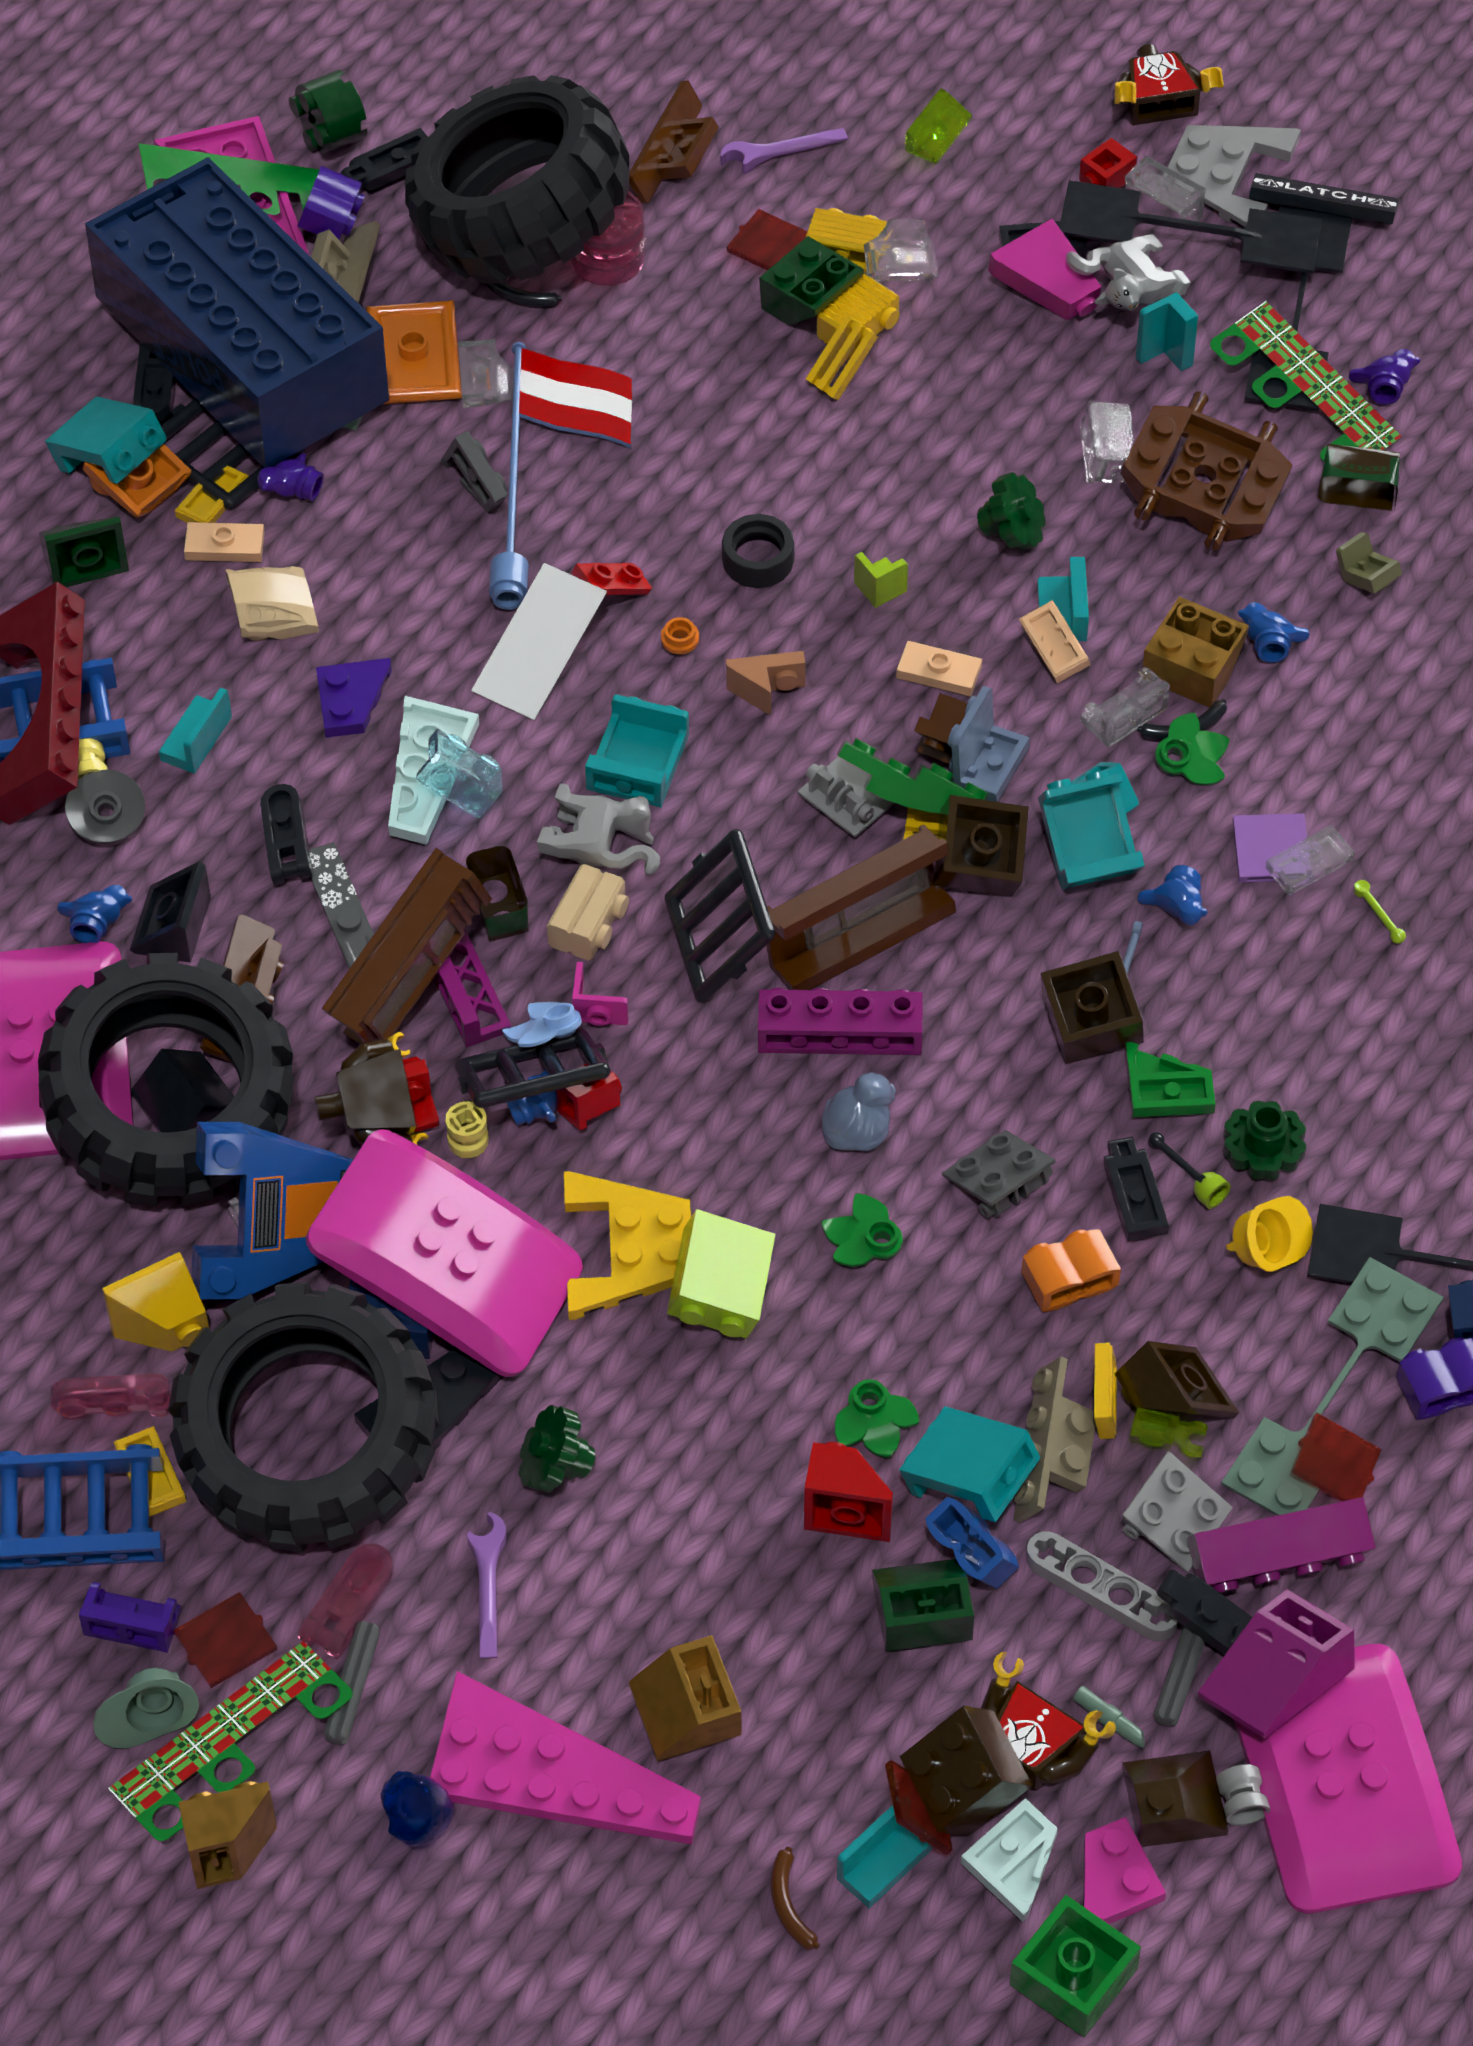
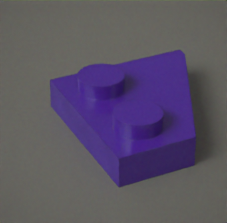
M384 658L316 667L325 737L365 733L371 720L370 713L377 706L381 697L382 685L386 677H390L392 673L391 659Z

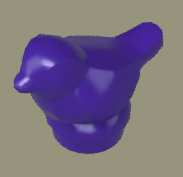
M1400 349L1393 355L1383 356L1375 360L1365 368L1351 369L1349 371V379L1355 383L1368 385L1371 398L1376 403L1389 405L1395 403L1400 398L1403 385L1408 382L1411 370L1420 363V358L1415 357L1410 350Z
M300 453L296 459L284 460L275 467L263 468L258 474L257 483L264 491L276 492L283 497L296 495L300 500L314 501L321 490L324 474L317 471L314 466H307L305 464L306 454Z

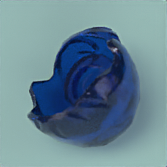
M398 1771L385 1782L380 1793L383 1809L389 1819L388 1832L406 1845L414 1847L426 1845L440 1837L450 1824L453 1814L451 1798L447 1790L440 1783L428 1776L413 1774L408 1771Z

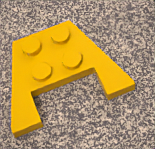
M571 1171L564 1172L565 1212L609 1211L611 1277L569 1279L567 1283L569 1320L584 1317V1312L602 1306L604 1310L618 1306L620 1300L641 1293L645 1297L672 1288L683 1229L691 1218L690 1200Z

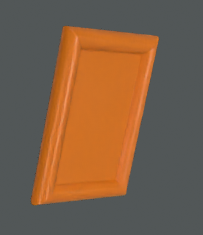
M453 300L366 307V311L383 327L389 401L384 404L462 398L455 303Z

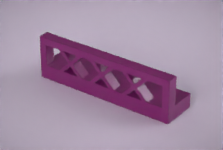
M464 928L465 934L454 948V950L466 954L467 958L463 966L453 965L450 957H448L433 979L467 1048L504 1035L502 1029L511 1028V1024ZM464 979L481 985L482 988L477 998L467 995L462 984ZM481 1010L493 1014L498 1022L480 1028L477 1013Z

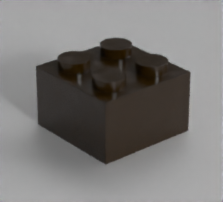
M950 795L940 810L938 839L943 838L948 843L949 854L936 861L934 886L1012 897L1023 879L1029 807Z
M1119 951L1040 973L1042 996L1065 1065L1125 1048L1126 1042L1144 1043L1143 1019Z
M963 1705L899 1756L939 1833L968 1837L1032 1787L995 1712L992 1710Z

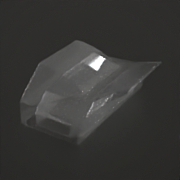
M889 219L879 236L864 244L867 275L876 281H932L939 277L933 242L928 237L924 219Z
M495 339L458 342L463 408L485 406L513 400L514 368L499 355Z

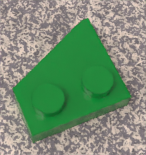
M1126 1042L1125 1057L1132 1117L1215 1113L1216 1102L1212 1070L1196 1064L1183 1063L1178 1058L1162 1053L1159 1058L1140 1051L1139 1044Z

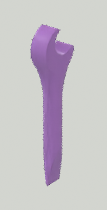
M844 128L768 144H754L742 141L730 142L721 150L720 164L723 166L727 161L738 160L742 162V173L747 174L759 164L774 157L831 145L848 140Z
M488 1512L487 1522L492 1525V1531L484 1536H477L468 1532L467 1540L476 1558L479 1575L480 1658H497L496 1568L500 1553L506 1545L507 1533L504 1521L498 1515Z

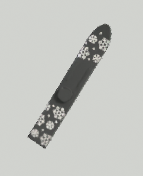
M332 842L309 849L314 876L310 877L348 969H350L374 933L337 847Z

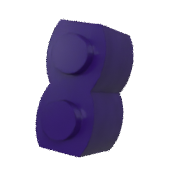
M321 166L297 226L317 235L318 233L330 230L339 240L342 234L349 237L365 196L358 193L362 183Z
M1458 1337L1451 1339L1440 1350H1414L1408 1353L1399 1363L1396 1379L1416 1419L1432 1418L1456 1407L1473 1405V1338L1464 1339Z

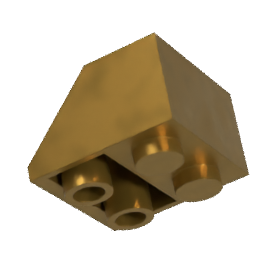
M1179 596L1144 649L1141 679L1210 708L1230 679L1247 636L1249 625Z
M712 1635L669 1648L629 1681V1688L657 1762L742 1735L741 1709Z
M268 1781L262 1783L244 1782L236 1785L232 1790L215 1794L201 1792L192 1795L188 1800L178 1802L197 1889L242 1879L277 1829Z

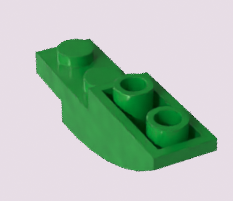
M855 738L853 744L844 740L837 752L838 757L870 774L863 786L865 790L905 807L925 812L940 813L941 808L950 795L985 800L988 792L970 782H967L964 788L951 781L954 774L934 762L930 769L921 764L913 778L908 775L911 770L910 767L890 757L888 763L873 756L877 749L858 738Z

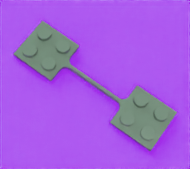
M1369 1257L1328 1319L1329 1324L1355 1338L1357 1341L1356 1350L1307 1425L1300 1431H1290L1264 1417L1222 1480L1221 1485L1276 1516L1308 1509L1340 1459L1316 1446L1311 1441L1309 1435L1365 1350L1376 1349L1401 1362L1420 1337L1444 1297Z

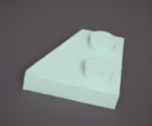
M1025 1798L961 1855V1864L1023 1922L1030 1913L1057 1836L1058 1828Z

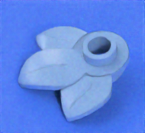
M530 1003L528 1005L530 1020L515 1027L502 1029L508 1040L518 1043L519 1047H534L544 1044L552 1038L561 1039L571 1036L581 1025L582 1019L580 1013L570 1003Z

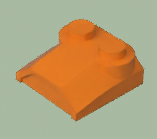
M164 443L118 484L110 482L102 466L85 462L83 466V471L89 476L90 484L95 491L102 495L111 496L136 518L149 514L174 494L190 476L192 471Z

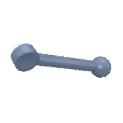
M1135 921L1131 938L1123 959L1127 973L1138 939L1141 936L1142 922Z

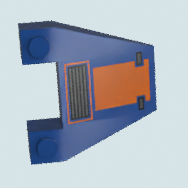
M197 1122L196 1165L204 1175H240L237 1245L192 1246L191 1278L200 1299H242L250 1293L254 1294L323 1263L322 1260L310 1252L306 1243V1235L353 1159L241 1122Z

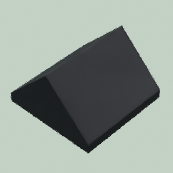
M198 861L150 885L130 951L145 956L150 953H178V961L191 963L211 900L205 864Z
M161 1048L131 1089V1096L157 1131L166 1133L189 1130L197 1127V1122L212 1120L234 1098L232 1092L199 1051Z

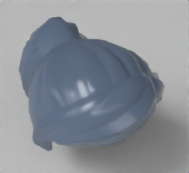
M873 1072L863 1073L857 1078L854 1086L844 1088L828 1099L822 1116V1134L826 1143L833 1149L845 1151H870L877 1148L889 1133V1104L895 1099L896 1090L894 1085L890 1084L889 1080L883 1075Z

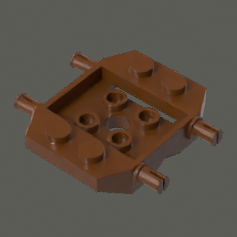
M1196 391L1188 407L1153 406L1123 464L1121 475L1138 503L1137 508L1134 510V515L1138 519L1143 510L1144 513L1141 519L1143 521L1149 519L1152 511L1164 516L1186 518L1199 531L1208 534L1204 541L1208 549L1214 538H1216L1212 550L1217 551L1222 541L1228 542L1261 533L1293 465L1271 443L1275 433L1278 431V426L1274 422L1267 433L1271 421H1264L1258 436H1254L1202 414L1209 398L1203 393L1199 401L1201 391ZM1181 437H1184L1187 440L1161 488L1157 484ZM1246 464L1250 465L1227 514H1222ZM1195 475H1208L1212 479V482H1201L1195 477Z

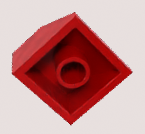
M813 1442L804 1487V1530L890 1542L893 1492L856 1448L847 1447L839 1442Z

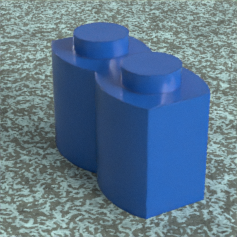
M946 1497L925 1518L927 1527L933 1537L939 1543L954 1551L955 1558L961 1568L967 1574L986 1585L998 1589L1019 1568L1013 1551L1004 1542L990 1534L986 1522L977 1512L959 1501Z

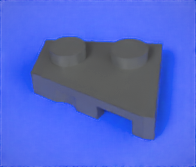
M466 431L454 438L440 460L447 469L454 465L457 466L464 475L460 479V484L489 513L498 508L508 496L506 492L507 486L501 474L493 471L487 462V455L483 445L479 440L473 439L470 433Z

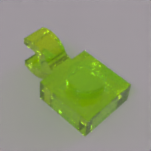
M1138 1407L1133 1419L1130 1435L1139 1437V1441L1146 1445L1156 1447L1164 1446L1165 1443L1173 1445L1175 1441L1186 1455L1202 1457L1204 1447L1192 1444L1189 1436L1195 1433L1206 1436L1208 1425L1200 1421H1180L1179 1416Z

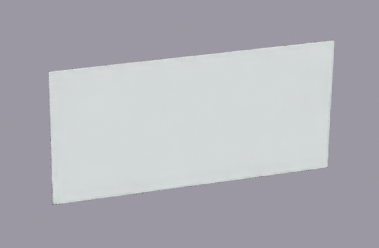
M544 563L471 691L535 720L607 591Z

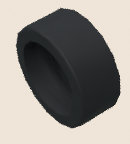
M752 514L733 521L725 530L722 539V561L724 570L732 580L743 586L754 588L769 587L784 580L791 572L795 558V543L792 531L785 522L770 515ZM764 540L778 546L781 552L768 561L755 562L742 558L735 550L748 541Z

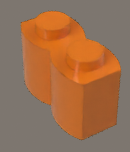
M1082 1229L1069 1234L1062 1243H1040L1030 1248L1023 1256L1021 1273L1041 1311L1048 1312L1068 1306L1080 1298H1090L1115 1288L1119 1285L1121 1268L1100 1229L1089 1231Z

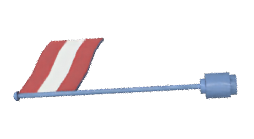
M522 342L514 343L511 348L512 352L515 353L506 552L497 554L490 562L489 595L497 607L505 610L518 608L528 592V561L522 555L514 552L520 417L553 429L604 438L631 449L632 378L606 368L558 360L528 350Z

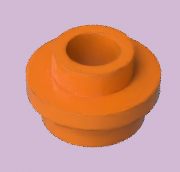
M683 617L673 618L666 623L661 631L662 646L674 654L689 653L699 643V631L691 620Z

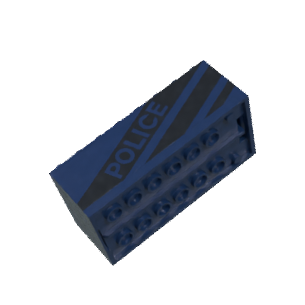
M209 157L85 223L96 298L264 468L273 467L389 401L383 327Z

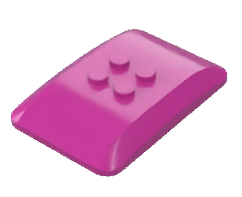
M99 941L98 943L89 942L0 952V1160L59 1154L46 1131L45 1115L43 1109L39 1107L38 1057L43 1035L46 1030L54 1025L56 1021L55 1010L74 987L83 985L88 989L94 984V972L122 960L120 951L114 944ZM125 1037L112 1046L101 1058L93 1072L91 1082L104 1105L121 1120L133 1125L128 1040Z
M377 1130L368 1136L306 1235L307 1246L310 1252L317 1258L487 1368L504 1377L519 1375L528 1365L568 1297L567 1283L569 1279L579 1278L583 1268L579 1254L572 1247L528 1214L458 1168L389 1130Z
M1367 1644L1355 1647V1669L1265 1739L1234 1720L1246 1764L1257 1766L1260 1770L1262 1777L1260 1791L1267 1797L1270 1806V1812L1267 1814L1265 1808L1262 1807L1265 1815L1263 1819L1285 1897L1289 1905L1296 1911L1304 1914L1318 1913L1444 1888L1452 1885L1459 1878L1462 1870V1858L1442 1788L1402 1666L1396 1653L1390 1647L1383 1644Z

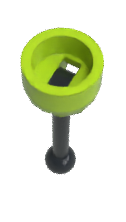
M1155 1132L1149 1136L1148 1143L1152 1148L1163 1151L1195 1180L1194 1194L1208 1209L1215 1208L1225 1200L1231 1189V1185L1227 1180L1214 1172L1200 1174L1165 1143V1138L1161 1133Z

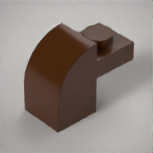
M940 693L930 719L919 716L914 729L916 733L922 736L917 752L950 764L952 747L948 746L949 735L955 724L960 725L964 719L968 703Z

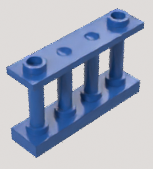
M112 657L100 660L94 659L82 663L81 694L91 692L96 723L80 726L79 739L91 738L100 741L103 744L105 759L130 754L124 718L112 720L106 689L117 688ZM41 670L0 677V709L13 706L19 736L17 738L0 740V762L16 746L31 721L28 703L38 702L42 682Z
M133 1444L128 1446L126 1450L37 1455H22L17 1451L0 1452V1570L165 1562L164 1542L161 1533L149 1528L148 1471H164L160 1449L152 1448V1446L147 1444ZM131 1472V1528L127 1530V1533L110 1534L109 1531L105 1530V1474ZM87 1475L88 1530L83 1535L66 1536L65 1533L61 1532V1476ZM44 1477V1533H41L39 1538H22V1536L18 1535V1478Z

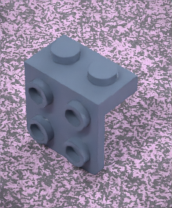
M983 686L977 697L972 696L969 699L964 719L960 725L955 724L950 732L948 746L952 747V758L949 770L954 774L953 782L963 788L967 782H970L988 792L985 800L998 802L1030 748V737L994 725L992 688Z

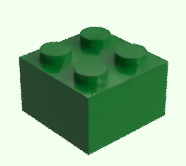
M1065 1895L1011 1964L1010 1986L1085 2038L1138 1970L1141 1946Z

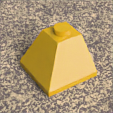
M180 1252L102 1288L111 1332L117 1339L172 1352L183 1346L189 1347L202 1328H209L206 1310Z

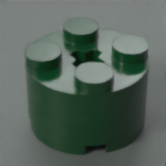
M341 70L332 71L298 85L295 89V95L289 97V106L296 118L299 117L305 130L303 131V139L311 152L318 150L326 154L363 139L367 135V129L361 131V121L366 120L361 98L351 80L344 83L340 78L341 75L345 74Z

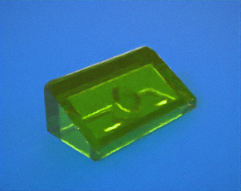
M940 88L908 128L905 139V151L937 164L970 122L972 114L947 91Z

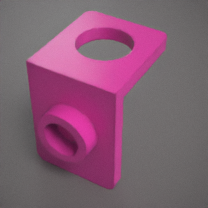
M577 962L572 1005L580 1013L582 1022L597 1026L607 1024L627 1025L629 1019L628 999L625 997L584 995L583 962Z

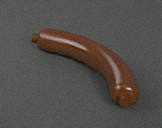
M787 1846L785 1850L778 1851L772 1868L771 1895L773 1905L789 1935L807 1950L814 1948L817 1950L820 1947V1943L817 1942V1935L799 1918L790 1898L789 1875L794 1855L791 1853L793 1849Z

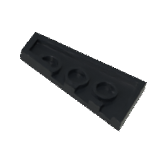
M457 1347L427 1366L438 1402L439 1426L433 1432L432 1445L434 1450L441 1444L440 1439L454 1424L458 1426L468 1415L469 1408L479 1398H484L504 1377L487 1368ZM378 1399L354 1414L355 1423L367 1437L375 1423Z

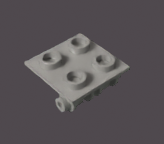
M837 757L827 767L825 765L818 766L817 764H812L806 772L809 782L797 791L801 797L853 837L858 836L895 804L865 790L863 786L870 774L840 757Z
M1167 1451L1121 1515L1124 1518L1123 1522L1125 1525L1123 1532L1134 1540L1139 1536H1145L1181 1569L1188 1572L1193 1562L1187 1538L1194 1533L1219 1528L1233 1507L1172 1453Z

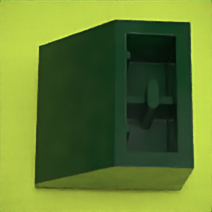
M807 236L759 277L761 309L787 325L814 317L864 274V269Z
M956 1559L872 1569V1579L885 1652L973 1640L974 1611L968 1579L965 1571Z

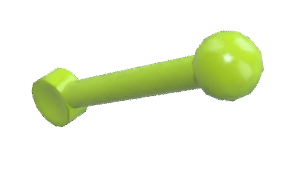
M1358 880L1354 885L1355 895L1365 898L1390 931L1392 942L1396 944L1404 942L1406 939L1405 931L1394 925L1372 896L1369 882Z

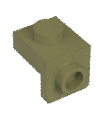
M1360 532L1336 549L1344 582L1361 589L1376 593L1385 589L1390 582L1402 575L1399 561L1373 552L1370 537L1367 533Z

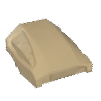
M290 566L285 568L262 567L238 571L225 569L227 582L230 585V590H232L233 602L236 606L242 638L247 637L253 641H262L268 637L282 640L319 632L303 568Z

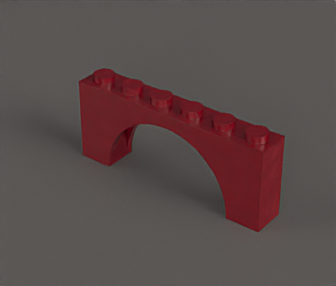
M55 582L0 615V658L16 669L39 661L42 673L41 691L33 717L19 742L5 759L0 762V820L8 825L15 823L77 788L85 600L59 582Z

